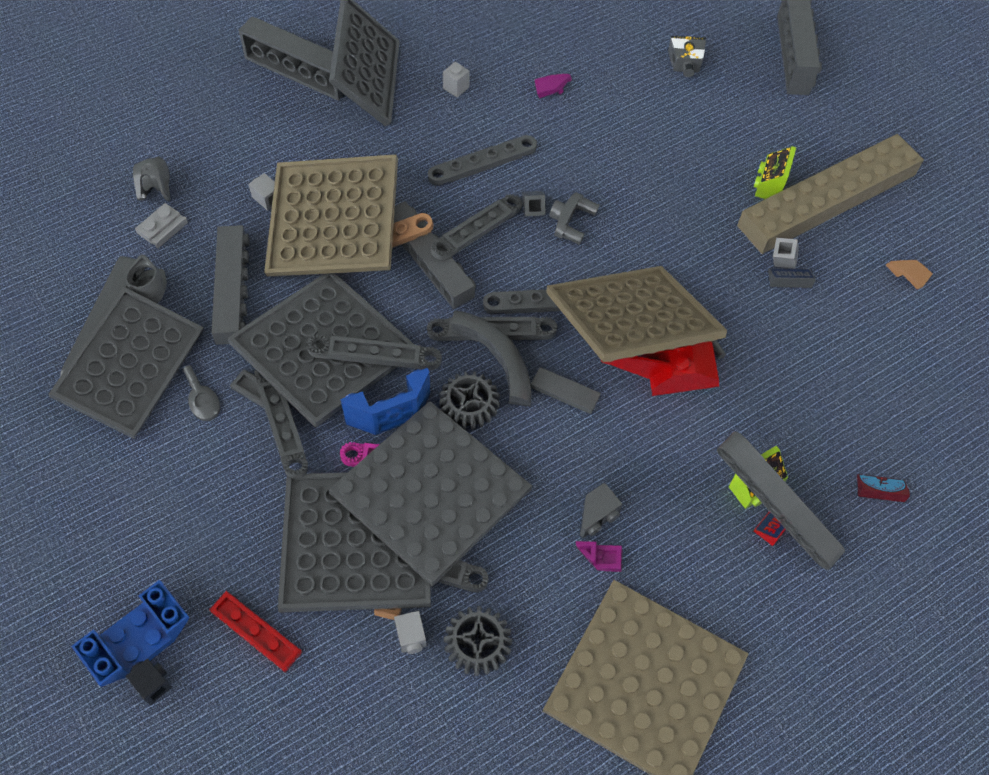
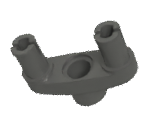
M577 192L566 203L556 200L549 214V217L558 220L554 236L560 239L565 238L580 245L585 233L568 226L569 222L578 209L595 216L600 204L584 198V195Z

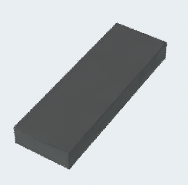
M541 367L531 383L532 389L589 414H592L601 395L600 392Z

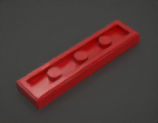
M225 591L209 609L214 616L285 673L302 654V651L228 591Z

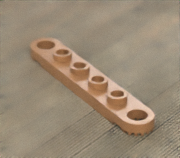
M420 213L395 222L392 248L415 240L417 237L425 236V234L428 235L429 232L431 233L434 226L432 218L426 213ZM422 220L428 222L424 228H418L417 226Z

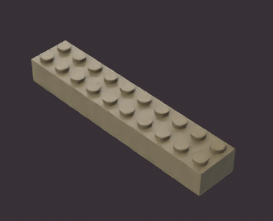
M896 134L743 210L737 226L759 252L763 254L775 248L776 238L793 239L915 176L924 159L899 134Z

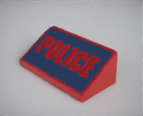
M769 511L753 532L773 546L786 529Z

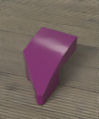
M555 74L535 79L539 98L556 92L561 95L566 83L571 82V75Z
M576 541V547L596 570L622 572L623 549L621 545H597V542Z

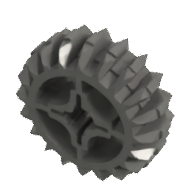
M465 371L464 376H460L457 373L455 379L449 377L448 384H443L442 391L439 393V407L442 408L441 411L458 425L462 424L464 430L467 425L471 426L472 430L475 429L476 424L482 428L484 421L490 424L491 418L496 416L500 405V395L497 393L496 385H492L491 379L485 380L484 374L477 377L475 371L472 375H468ZM479 392L486 397L487 402L483 401V398L478 395ZM452 399L456 400V403L460 405V409L453 405Z
M478 606L477 612L474 613L472 608L468 607L467 615L459 611V620L456 618L450 620L452 626L446 627V632L449 635L444 636V642L448 644L445 646V652L451 653L449 661L454 662L458 660L455 665L456 669H460L465 665V674H468L472 668L474 669L475 676H479V669H483L485 675H488L489 666L497 671L499 669L497 661L504 664L506 662L504 655H510L511 649L507 647L512 645V639L508 637L511 635V629L505 628L507 621L501 620L498 622L500 618L499 612L491 616L490 607L486 609V613H482L481 606ZM475 623L474 629L471 632L459 635L466 626ZM483 624L491 627L497 636L485 632ZM477 631L480 632L479 637H481L479 651L476 650L477 644H475ZM458 645L471 649L474 658L465 655ZM498 646L494 653L481 659L482 652L485 649Z

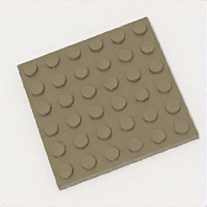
M397 155L277 163L264 271L266 276L391 270L398 170Z
M662 266L547 286L546 293L602 362H612L618 359L632 358L638 355L726 338L727 329Z
M613 580L543 708V712L650 775H693L749 653Z

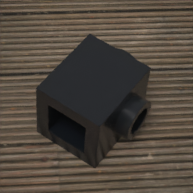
M148 658L145 661L136 663L131 668L130 673L126 675L130 683L149 705H152L172 688L164 678L168 674L159 662L153 664Z

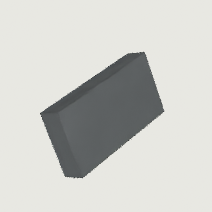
M243 369L230 384L231 389L264 408L255 375Z

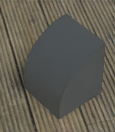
M542 191L522 192L525 216L546 215L545 194Z

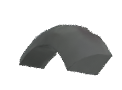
M454 310L452 333L484 344L505 371L509 388V404L531 407L532 393L529 373L514 343L504 332L487 320L467 312Z

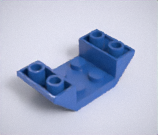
M418 369L406 375L407 393L402 392L394 398L377 401L372 406L368 405L363 391L351 393L345 398L340 399L346 425L374 435L402 426L425 406L431 394L429 369Z
M158 580L138 595L143 603L101 635L93 629L71 646L100 687L126 678V675L130 673L131 668L136 663L145 661L147 658L152 660L176 640L188 622L189 616L161 580Z

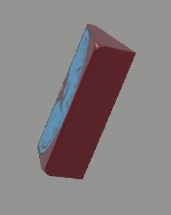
M862 474L857 475L859 497L905 502L910 497L905 480Z

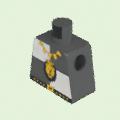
M671 36L668 53L673 70L683 72L685 77H692L695 72H699L703 61L706 38Z

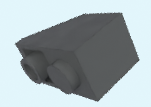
M605 482L585 497L580 529L582 539L587 535H595L601 530V526L607 521L612 523L620 516L622 503Z

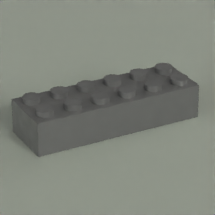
M782 0L777 13L787 94L809 95L812 87L816 85L817 74H820L822 69V62H819L820 49L817 48L818 36L815 35L816 23L813 21L814 10L811 9L812 0Z
M253 16L239 29L245 59L338 101L343 97L344 93L329 82L333 51Z

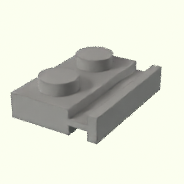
M164 203L139 224L135 230L138 235L159 248L183 228L188 221L185 216H181L178 211Z

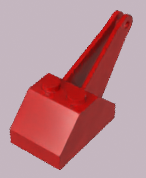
M711 341L638 355L632 358L618 359L612 362H602L650 379L652 396L719 387L718 371Z

